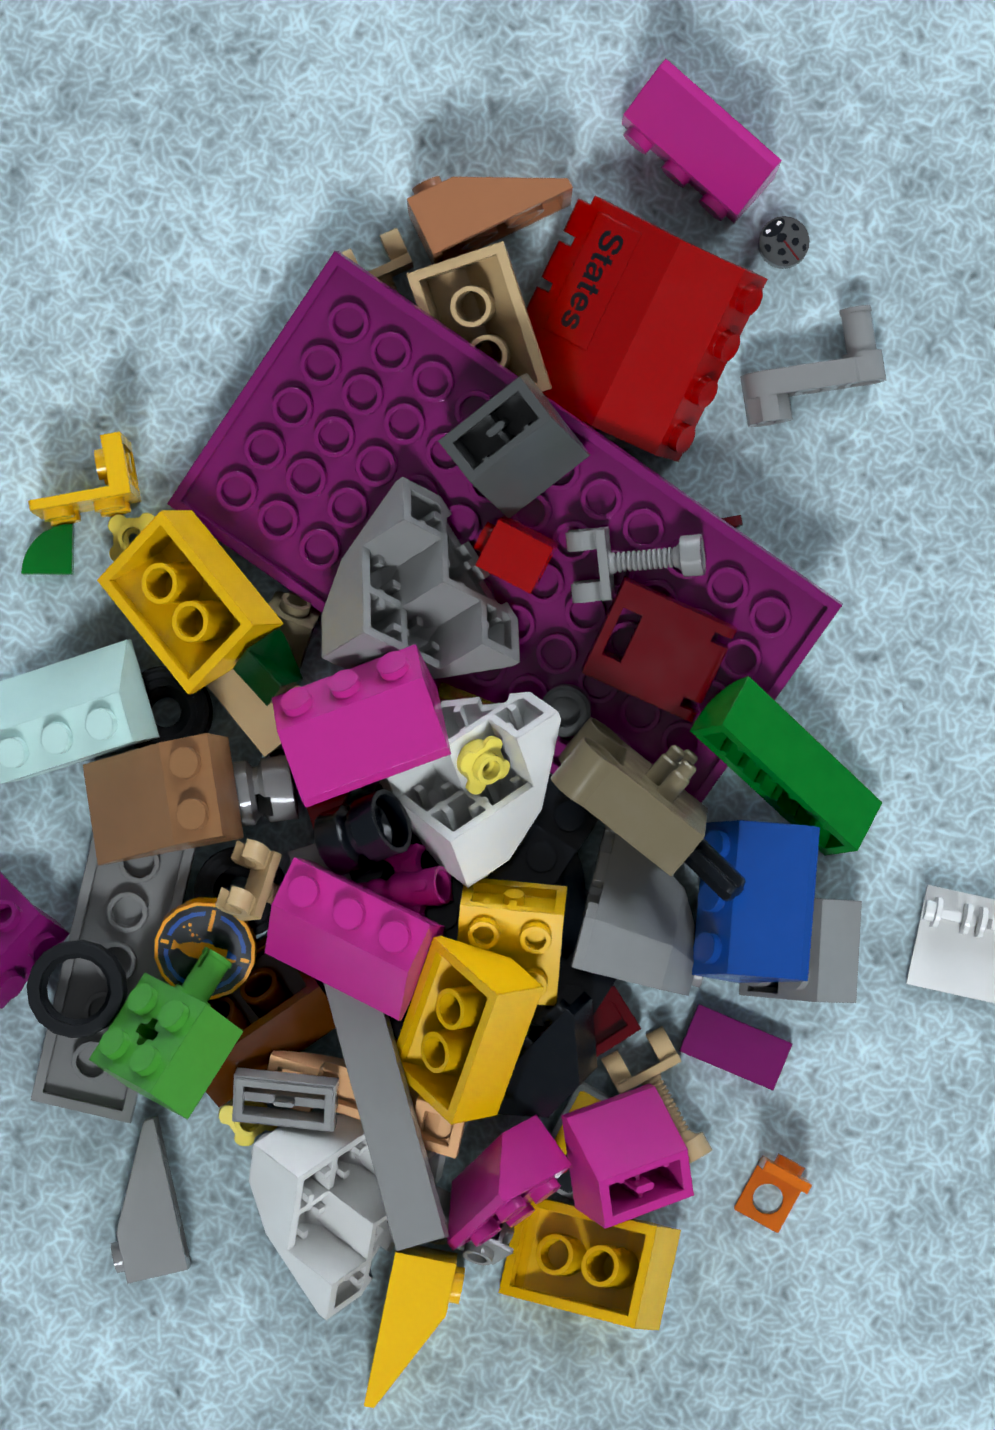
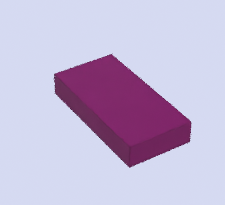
M698 1004L679 1051L773 1091L793 1044Z

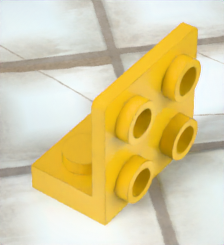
M120 431L100 435L102 448L94 450L95 464L99 480H104L105 485L109 486L29 500L30 512L42 520L44 519L45 522H51V526L78 523L81 521L80 513L93 510L96 513H100L101 517H113L117 514L124 515L130 513V504L141 502L131 442Z
M486 878L479 880L469 888L463 885L457 941L512 958L544 987L537 1005L554 1006L557 1002L567 886Z

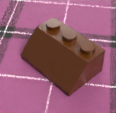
M267 936L257 942L255 964L247 980L233 993L208 1000V1003L214 1010L244 1031L206 1090V1093L219 1108L233 1099L234 1074L237 1067L267 1070L273 1050L301 1052L336 1028L323 983L266 954Z

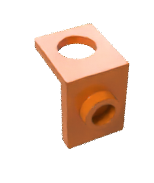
M779 1153L774 1161L762 1155L734 1209L778 1233L800 1192L808 1194L812 1187V1184L807 1179L801 1177L805 1168ZM763 1184L777 1186L783 1195L781 1207L771 1214L761 1213L753 1204V1194Z

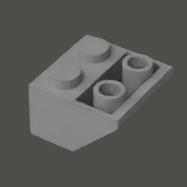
M814 898L808 981L740 983L739 995L808 1002L856 1003L862 901Z

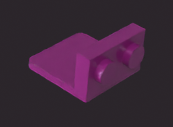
M0 871V1008L3 1009L11 999L15 998L22 991L24 984L28 981L32 966L42 953L62 943L70 933L59 922L34 906Z

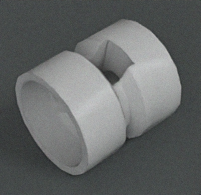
M286 755L261 758L256 767H252L246 760L232 762L242 827L256 825L262 816H265L270 823L299 819L295 781Z

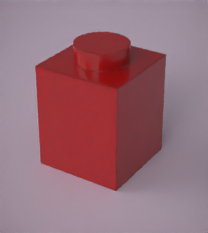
M504 515L498 519L496 525L487 522L474 546V549L481 553L475 566L531 594L537 588L559 543Z

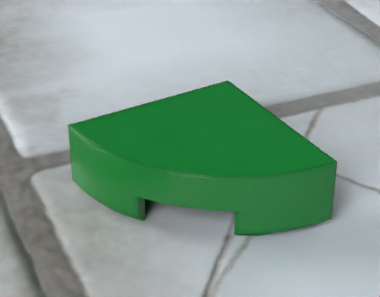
M74 524L58 525L39 535L25 554L21 574L74 575Z

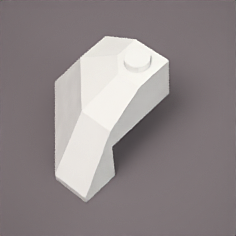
M531 692L511 693L506 702L482 705L480 697L441 701L451 754L379 781L385 790L392 792L400 800L408 815L411 831L422 845L425 846L435 861L467 888L486 878L491 872L510 860L543 807L561 718L556 709ZM488 736H496L503 743L501 753L503 758L510 762V770L505 778L486 785L482 793L477 795L471 794L466 789L467 778L458 771V755L468 742L475 739L484 740Z
M343 1114L337 1115V1125L334 1132L279 1127L273 1132H266L261 1135L251 1150L252 1160L249 1183L265 1233L318 1314L325 1320H328L363 1294L373 1279L369 1276L371 1261L379 1248L382 1247L386 1251L391 1252L395 1246L361 1120ZM426 1150L436 1185L442 1177L446 1156Z

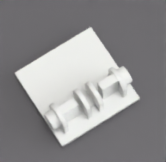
M927 885L906 984L995 1003V899Z

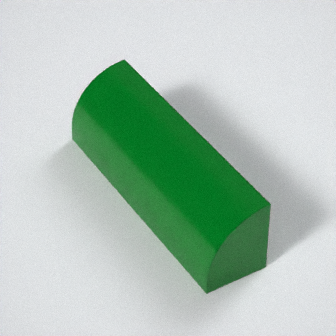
M749 676L733 682L719 692L700 713L690 731L790 824L820 827L818 850L824 856L858 851L883 802Z

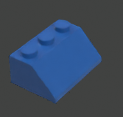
M745 820L706 822L704 839L745 878L746 883L742 893L727 902L723 901L700 878L692 975L734 983L808 981L820 827Z

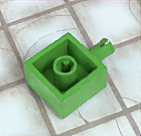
M204 947L202 954L182 985L176 984L173 987L144 972L88 1060L125 1086L188 1120L244 1032L214 1010L208 1003L215 989L233 964L217 952Z

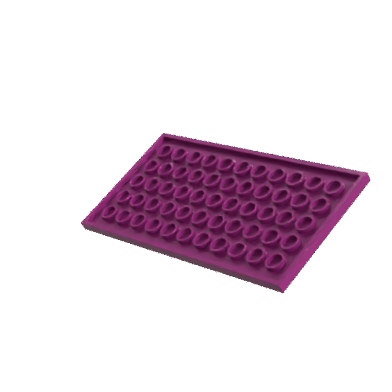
M334 251L167 504L175 510H192L216 539L297 596L311 603L317 610L323 612L341 559L394 483L400 478L404 477L441 496L452 515L447 517V523L461 545L469 541L474 548L485 524L490 522L496 525L498 519L504 516L491 501L470 483L438 440L517 379L518 376L341 252ZM545 396L587 449L590 456L511 517L559 543L537 588L529 594L491 573L483 579L497 602L503 604L507 601L518 618L520 662L512 667L433 679L438 693L446 700L480 697L482 705L506 702L509 694L531 692L542 700L546 693L557 685L572 684L578 686L590 698L592 704L591 717L609 727L621 740L650 763L654 764L672 745H677L683 751L689 749L694 752L698 757L697 762L694 764L696 772L689 779V784L684 790L702 803L728 766L690 731L700 713L724 688L747 676L775 700L843 603ZM609 526L611 552L615 554L624 551L625 553L627 551L637 552V550L641 552L646 550L647 552V549L652 551V549L657 550L661 548L662 550L663 548L668 549V547L673 549L674 546L679 544L680 536L702 534L706 557L705 575L684 577L681 569L675 568L674 565L673 568L668 566V568L663 567L659 569L658 567V569H642V571L638 569L633 571L632 569L631 572L628 570L623 572L622 570L620 573L618 571L614 573L615 593H617L624 576L737 628L733 639L723 637L716 632L712 637L713 640L727 645L729 648L703 703L700 704L685 697L682 700V703L698 711L694 722L680 718L582 673L581 668L614 598L607 601L572 602L571 584L574 581L600 579L597 549L567 552L565 532L575 529ZM475 550L477 555L480 557L481 553ZM623 608L604 649L619 655L621 660L641 615ZM574 736L557 737L550 769L551 774H554L561 765L558 756Z

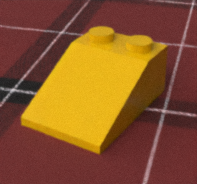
M545 1199L538 1204H535L533 1201L531 1205L535 1211L514 1226V1234L509 1243V1247L514 1248L512 1254L506 1257L498 1293L633 1329L659 1331L681 1230L634 1218L605 1229L577 1210L573 1204Z
M420 1245L400 1251L395 1250L364 1402L365 1407L375 1408L445 1318L448 1304H459L465 1267L456 1266L458 1253Z

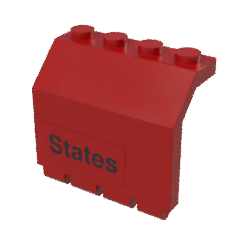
M594 196L590 204L578 198L563 230L575 238L571 245L558 240L541 276L553 284L549 291L536 286L526 307L552 389L542 393L586 424L651 454L679 462L682 454L690 448L694 441L695 427L705 407L710 405L718 390L717 382L727 362L738 351L740 335L750 315L761 304L762 290L768 279L701 249L605 199Z

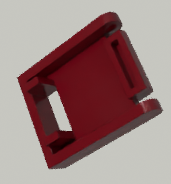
M624 576L581 671L589 677L687 721L694 722L698 711L682 703V700L685 697L694 702L703 703L729 648L727 645L713 640L712 637L716 632L723 637L733 639L737 628ZM623 608L641 615V618L620 660L619 655L604 648Z

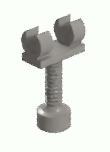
M609 526L575 529L565 532L567 552L597 549L600 579L574 581L571 584L573 603L607 601L615 598L614 573H617V571L619 573L622 570L623 572H627V570L631 572L632 569L633 571H637V569L642 571V569L652 570L653 568L658 569V567L662 569L663 567L668 568V566L673 568L674 565L675 568L681 569L684 577L706 574V557L702 534L680 536L679 544L674 546L673 549L668 547V549L663 548L661 550V548H658L657 550L652 549V551L647 549V552L646 550H642V552L637 550V552L627 551L625 553L624 551L615 554L611 552Z

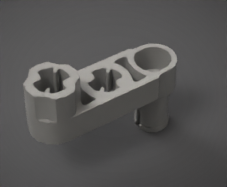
M871 305L854 306L839 311L847 353L842 356V359L769 369L740 376L748 427L774 425L793 420L789 397L872 385L886 381L882 350L876 348Z

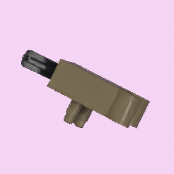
M590 717L558 756L561 765L551 776V780L556 787L571 800L593 814L669 876L672 877L685 862L723 901L728 902L739 896L744 890L745 878L704 839L708 808L684 790L689 784V779L696 772L694 764L698 760L697 755L689 749L683 751L677 745H672L665 754H662L652 764L621 740L609 727Z

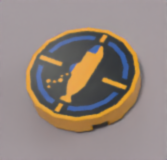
M197 897L172 909L164 917L155 937L154 959L161 976L171 986L175 987L176 984H183L202 954L204 947L217 952L233 965L228 969L210 999H216L233 993L247 980L256 960L257 938L248 921H241L235 918L234 915L216 907L217 898Z

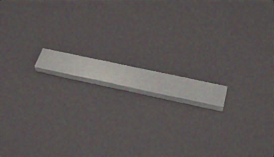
M315 843L288 852L290 862L296 857L311 860L328 868L319 855ZM350 873L342 875L352 880ZM324 983L395 1249L400 1251L449 1237L389 1015Z

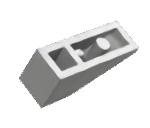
M158 1116L149 1117L143 1121L116 1232L118 1241L111 1243V1253L116 1272H125L127 1284L185 1271L192 1265Z

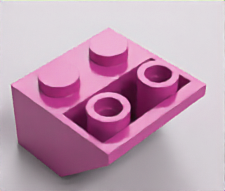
M652 1084L641 1086L561 1115L567 1157L572 1164L569 1167L575 1208L603 1228L612 1227L694 1196L688 1149L656 1087Z
M537 1114L503 1132L452 1181L448 1224L449 1237H447V1243L453 1251L470 1241L476 1247L484 1244L501 1231L499 1226L501 1223L506 1222L510 1228L514 1227L535 1211L531 1205L533 1201L535 1204H538L561 1187L557 1179L572 1164Z

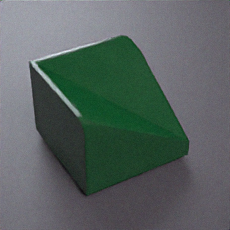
M279 628L247 648L233 668L266 706L272 703V697L286 693L303 680L286 637Z

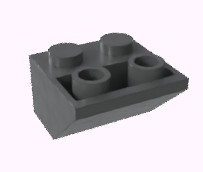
M527 373L515 379L438 440L470 483L507 518H511L590 456L587 449Z

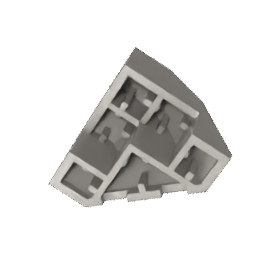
M404 477L394 483L341 559L321 614L323 659L344 669H350L380 658L389 652L398 651L416 644L433 679L512 667L520 662L518 618L507 601L499 604L483 580L490 575L489 572L475 566L479 556L468 541L461 545L447 523V517L452 515L441 496Z
M605 825L571 967L689 996L691 986L700 988L703 977L692 975L696 927L685 888L673 876H669Z

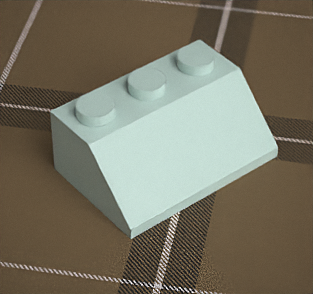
M131 639L0 681V784L40 776L160 737Z

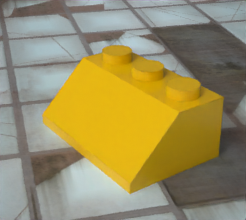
M161 510L97 579L187 694H194L232 670L247 648L284 624L192 510Z
M433 937L396 1043L407 1083L451 1125L496 1116L544 987L510 957L447 937Z

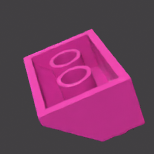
M667 59L660 64L623 114L622 125L627 129L623 134L625 139L642 154H646L649 150L654 152L665 162L661 169L666 176L682 188L689 183L702 195V198L699 200L700 205L719 221H722L726 216L735 223L774 180L782 161Z
M416 644L398 651L389 652L380 658L350 669L341 670L329 677L302 687L290 689L286 693L272 697L277 733L305 808L451 754L438 689Z
M294 857L271 905L265 953L401 1021L413 997L432 939L436 936H442L445 926L342 875L336 874L316 862Z

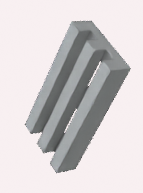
M237 1067L234 1074L232 1121L334 1132L337 1125L336 1109L338 1106L337 1090L339 1078ZM244 1101L272 1103L274 1106L293 1108L294 1106L324 1109V1113L244 1105Z

